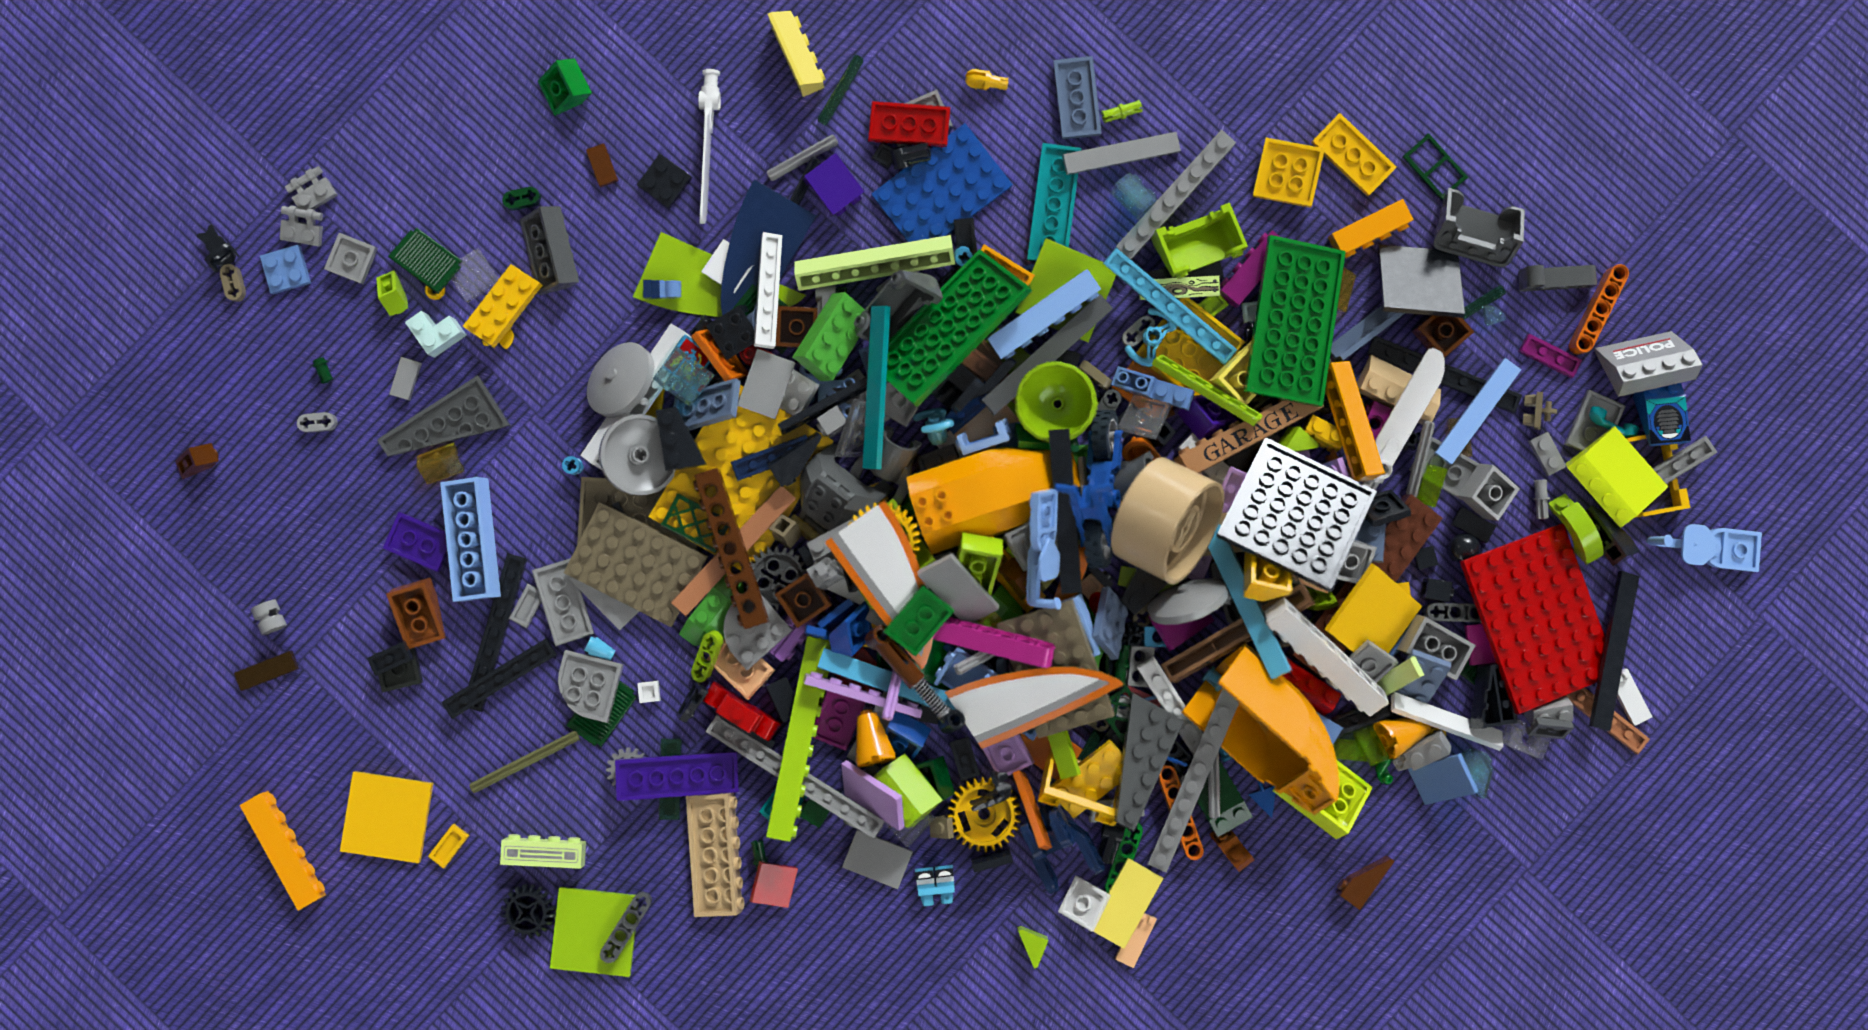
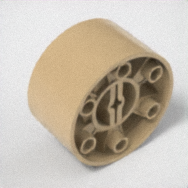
M1161 457L1153 460L1136 477L1119 507L1111 537L1114 555L1170 584L1180 582L1201 560L1216 532L1224 505L1223 486L1167 458Z

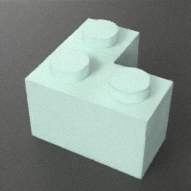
M420 311L405 322L427 355L434 358L467 336L457 320L451 316L446 317L435 325L428 314Z

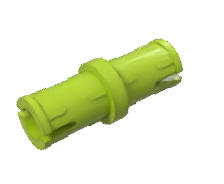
M1137 100L1125 105L1121 103L1115 108L1101 111V115H1104L1102 120L1104 123L1116 119H1126V116L1136 113H1142V108H1140L1142 107L1141 102Z

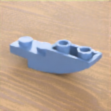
M1120 366L1117 367L1111 383L1112 386L1137 396L1184 410H1189L1195 391L1192 389L1158 380L1153 376Z

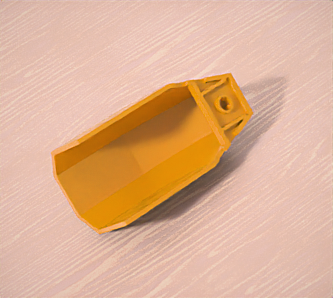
M1001 447L970 455L908 476L909 495L921 533L930 553L939 555L959 547L962 532L994 537L1012 531L1027 523L1031 517V507L1029 504L1031 493L1053 489L1050 450ZM1072 453L1074 485H1077L1079 490V471Z
M1244 642L1215 669L1222 675L1218 682L1222 688L1217 692L1205 680L1181 713L1204 732L1224 688L1239 702V705L1221 744V748L1263 784L1265 781L1276 787V792L1288 794L1292 797L1291 801L1315 815L1338 800V765L1329 734L1319 715L1305 696L1283 675L1276 679H1271L1261 656Z

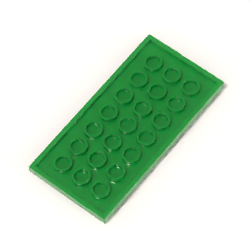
M1274 235L1268 236L1244 392L1316 407L1323 406L1346 251Z
M980 249L940 288L943 299L937 305L932 302L929 306L924 304L888 342L886 381L916 407L1032 292L1027 284Z

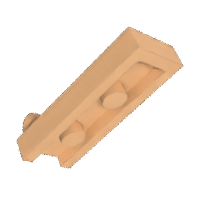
M1144 913L1125 949L1119 947L1115 960L1134 968L1157 920L1156 917Z

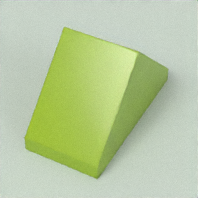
M1288 427L1278 444L1295 452L1319 448V443L1301 427Z
M1019 926L1017 927L1035 969L1039 966L1048 943V937L1026 927Z

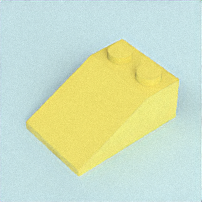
M1252 341L1208 381L1245 405H1248L1257 395L1244 392Z

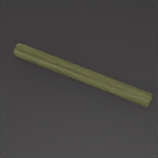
M572 731L470 783V789L473 793H476L579 741L580 737L576 731Z

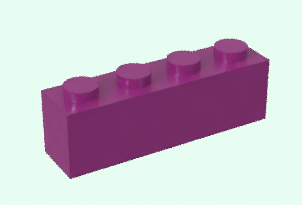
M1273 230L1269 234L1264 233L1257 241L1260 245L1256 249L1252 247L1244 256L1247 260L1243 264L1239 262L1232 270L1234 275L1230 279L1226 277L1220 284V288H1222L1220 294L1234 308H1237L1260 282L1267 238L1269 235L1280 237Z

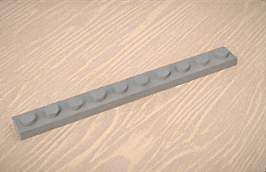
M1224 688L1221 691L1148 862V865L1166 873L1239 705V702Z
M716 715L706 732L778 778L782 756ZM808 773V777L803 778L802 785L806 786L805 796L871 838H876L885 821Z

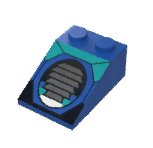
M1681 383L1634 393L1632 397L1649 446L1690 443L1686 396Z

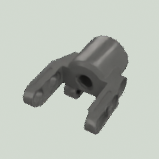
M886 425L883 433L882 469L869 470L878 478L899 485L893 499L901 508L909 492L907 477L912 475V463L922 443L915 439L914 442L911 441L908 448L900 447L891 442L894 428ZM863 454L859 456L850 472L858 480L864 471V468H862Z
M1151 451L1132 461H1121V470L1115 474L1114 490L1120 491L1121 501H1123L1136 477L1146 467V464L1153 461L1154 456ZM1117 514L1110 517L1112 526L1114 525Z

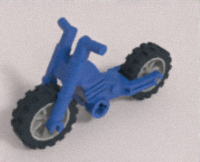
M1097 410L1095 418L1092 420L1093 426L1091 431L1088 432L1089 443L1086 466L1091 474L1087 476L1089 484L1083 486L1082 499L1077 485L1069 486L1056 483L1055 491L1067 493L1070 496L1069 502L1080 534V546L1085 547L1084 552L1085 556H1087L1088 566L1091 568H1108L1113 557L1111 546L1113 526L1107 508H1119L1121 503L1120 491L1114 490L1115 474L1121 470L1124 438H1122L1123 430H1119L1120 425L1116 412L1114 410Z

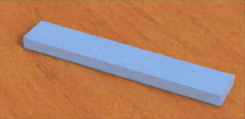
M1504 358L1434 454L1449 465H1452L1521 369Z

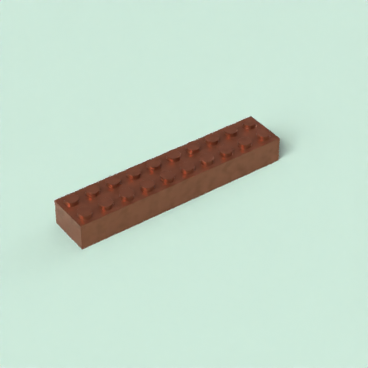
M1412 494L1403 495L1401 498L1411 509V516L1386 523L1383 563L1372 562L1395 583L1443 519ZM1347 581L1339 582L1332 591L1339 605L1326 610H1318L1311 621L1343 653L1347 648L1324 629L1356 585ZM1292 647L1287 652L1289 656L1317 677L1323 678L1314 665L1310 666L1306 662L1302 654L1298 655Z

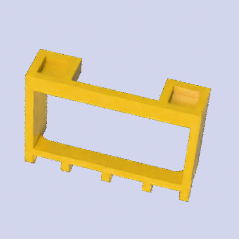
M1642 435L1626 439L1629 442H1633L1647 438L1646 435ZM1661 445L1663 459L1666 460L1673 456L1672 450L1678 449V445ZM1675 478L1668 483L1673 506L1646 512L1642 511L1635 518L1690 508L1687 488L1679 489L1678 480Z
M1051 749L1050 755L1045 762L1038 801L1056 808L1061 801L1094 811L1096 812L1095 821L1114 826L1116 824L1114 818L1120 784L1116 786L1113 808L1049 787L1055 760Z

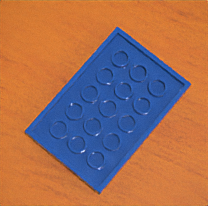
M966 123L948 135L947 147L934 146L930 149L931 160L911 164V166L903 169L871 193L872 197L907 242L951 234L955 230L953 219L973 217L1013 187L1011 181Z

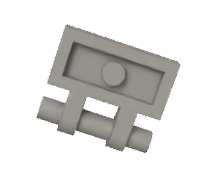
M319 166L314 169H308L305 171L306 174L299 178H293L290 180L291 183L285 186L288 193L294 190L298 192L292 199L298 209L315 210L338 196L328 178L324 177L319 180L317 177L323 173ZM311 180L313 185L304 189L302 185Z
M282 206L281 213L288 215L289 220H281L280 240L318 247L322 246L323 226L315 225L316 220L322 221L323 214L313 209L302 210L298 209L297 206ZM298 217L306 218L307 222H298Z

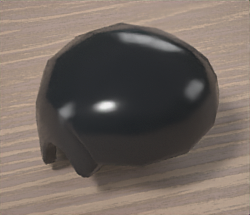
M1467 533L1454 536L1447 544V554L1454 562L1465 560L1480 553L1479 541L1476 537Z

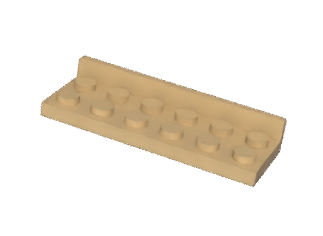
M734 793L686 796L694 917L736 916L743 911L745 905L741 894L743 879L740 877L742 860L738 852L740 838L737 837V828L739 826V819L736 816L737 798Z

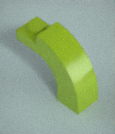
M1563 494L1548 503V508L1569 531L1573 540L1575 554L1586 565L1604 555L1600 535L1593 521L1578 502L1574 503L1566 494Z

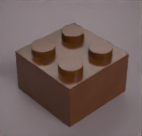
M778 306L776 348L798 349L817 319L818 308Z
M1434 315L1428 316L1411 331L1427 350L1435 348L1443 353L1444 358L1474 333L1463 318Z
M808 572L775 594L797 628L833 604L826 592L815 586Z

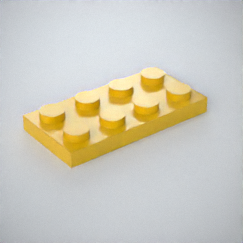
M1341 113L1311 142L1315 147L1325 148L1324 156L1367 197L1396 168Z
M510 264L464 323L463 327L495 348L542 287L541 283Z
M1109 739L1078 763L1081 774L1065 779L1059 778L1049 787L1096 802L1120 784L1122 752ZM1064 801L1060 802L1073 818L1086 810Z

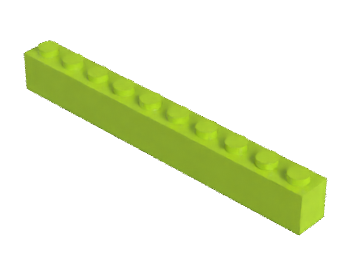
M807 636L766 838L791 842V838L796 837L798 826H794L795 818L800 817L802 806L798 805L799 798L804 797L806 788L805 785H802L803 778L808 777L810 765H806L807 758L812 757L814 745H810L811 738L816 737L818 725H814L815 718L820 717L822 708L821 705H818L819 698H823L825 693L824 689L804 684L803 679L805 673L811 674V671L822 674V678H828L829 672L817 668L824 648L831 650L829 640Z

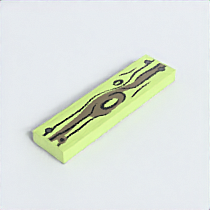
M1219 276L1154 279L1175 298L1220 296ZM1139 295V300H1145L1141 295Z

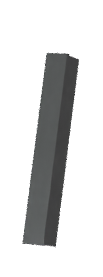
M1099 294L1098 297L1084 307L980 402L990 410L993 416L996 415L1016 397L1021 380L1030 370L1037 365L1056 361L1113 308Z

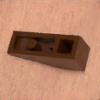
M1386 855L1348 875L1338 883L1336 893L1361 910L1395 861Z

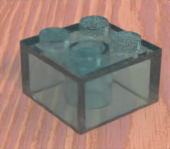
M676 347L653 379L665 390L691 407L715 375L682 349Z

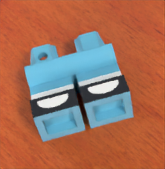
M953 865L935 867L936 885L933 867L915 869L918 896H921L923 906L934 905L933 895L941 894L942 904L952 903L953 892H955Z

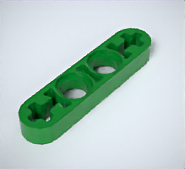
M1139 822L1136 826L1139 831L1138 833L1134 832L1132 839L1136 840L1135 843L1125 839V836L1130 838L1131 832L1125 827L1122 842L1118 845L1113 864H1111L1104 887L1107 893L1110 890L1109 884L1112 885L1115 881L1112 874L1115 876L1119 874L1115 871L1116 864L1120 862L1125 863L1127 858L1134 860L1143 834V828ZM1126 843L1132 845L1133 849L1130 854L1122 853L1121 848Z

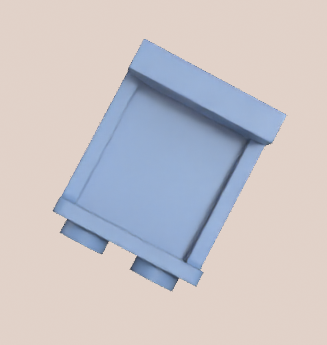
M1004 418L995 423L998 431L997 434L972 442L968 440L966 431L957 435L958 440H955L958 451H962V454L966 455L1010 440L1013 434L1008 419Z
M957 647L953 652L949 651L943 661L946 663L943 667L940 666L935 673L937 679L934 684L938 686L940 683H943L950 689L966 683L996 676L997 673L982 663L963 674L957 675L953 668L954 665L971 656Z

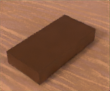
M605 143L586 149L600 188L619 181Z

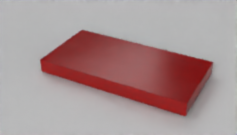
M872 101L868 141L908 145L928 142L929 146L947 147L951 108L946 106Z

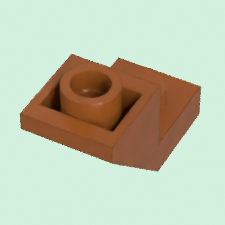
M1232 830L1219 837L1214 832L1209 834L1238 872L1254 861L1252 855L1242 845Z

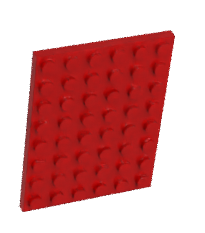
M1563 523L1459 561L1495 661L1499 666L1498 669L1502 680H1504L1506 685L1505 688L1512 702L1515 714H1521L1597 683L1605 635Z

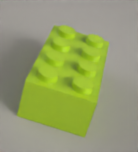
M962 532L956 558L991 595L1003 556V539Z

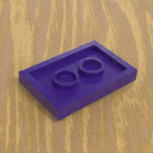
M398 512L383 549L439 572L448 553L446 532L405 513Z

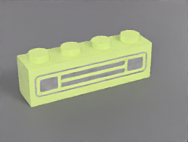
M510 834L501 841L500 865L579 869L585 866L586 841H580L578 837L560 840L558 836L540 839L538 835L520 838L521 835Z

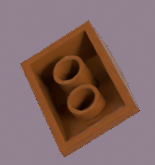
M431 577L393 588L386 593L402 639L406 641L409 649L446 638L438 597Z

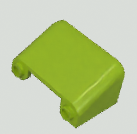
M1230 203L1220 206L1221 211L1209 212L1207 216L1174 228L1170 226L1168 229L1164 226L1155 230L1151 241L1172 277L1181 279L1193 270L1231 256L1232 259H1235L1244 254L1243 251L1248 245Z

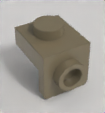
M945 815L929 817L931 838H954L952 817H946Z

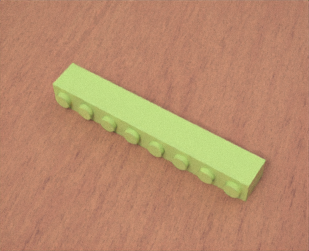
M951 235L795 261L794 275L798 290L802 291L890 276L899 270L914 272L955 265Z

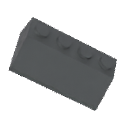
M538 207L521 218L520 224L533 276L542 285L538 295L567 289L579 283L578 272L576 271L561 207Z

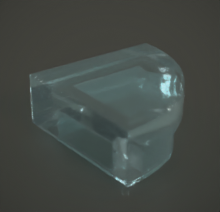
M1492 305L1482 306L1484 323L1487 326L1506 320L1505 314L1497 307Z

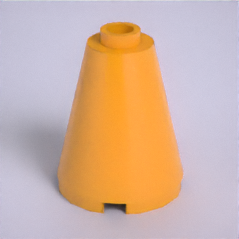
M871 709L861 711V715L857 716V767L874 766L873 764H884L895 760L896 754L878 714L872 712Z
M1407 717L1382 720L1374 723L1373 736L1374 738L1378 737L1379 743H1377V747L1387 759H1396L1431 732L1432 726Z

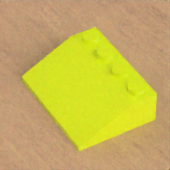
M1615 426L1565 463L1571 473L1620 528L1638 516L1668 488L1667 484Z
M1337 760L1339 773L1338 800L1315 815L1291 801L1292 797L1284 792L1279 794L1275 791L1276 787L1273 788L1272 791L1337 840L1350 832L1373 787Z

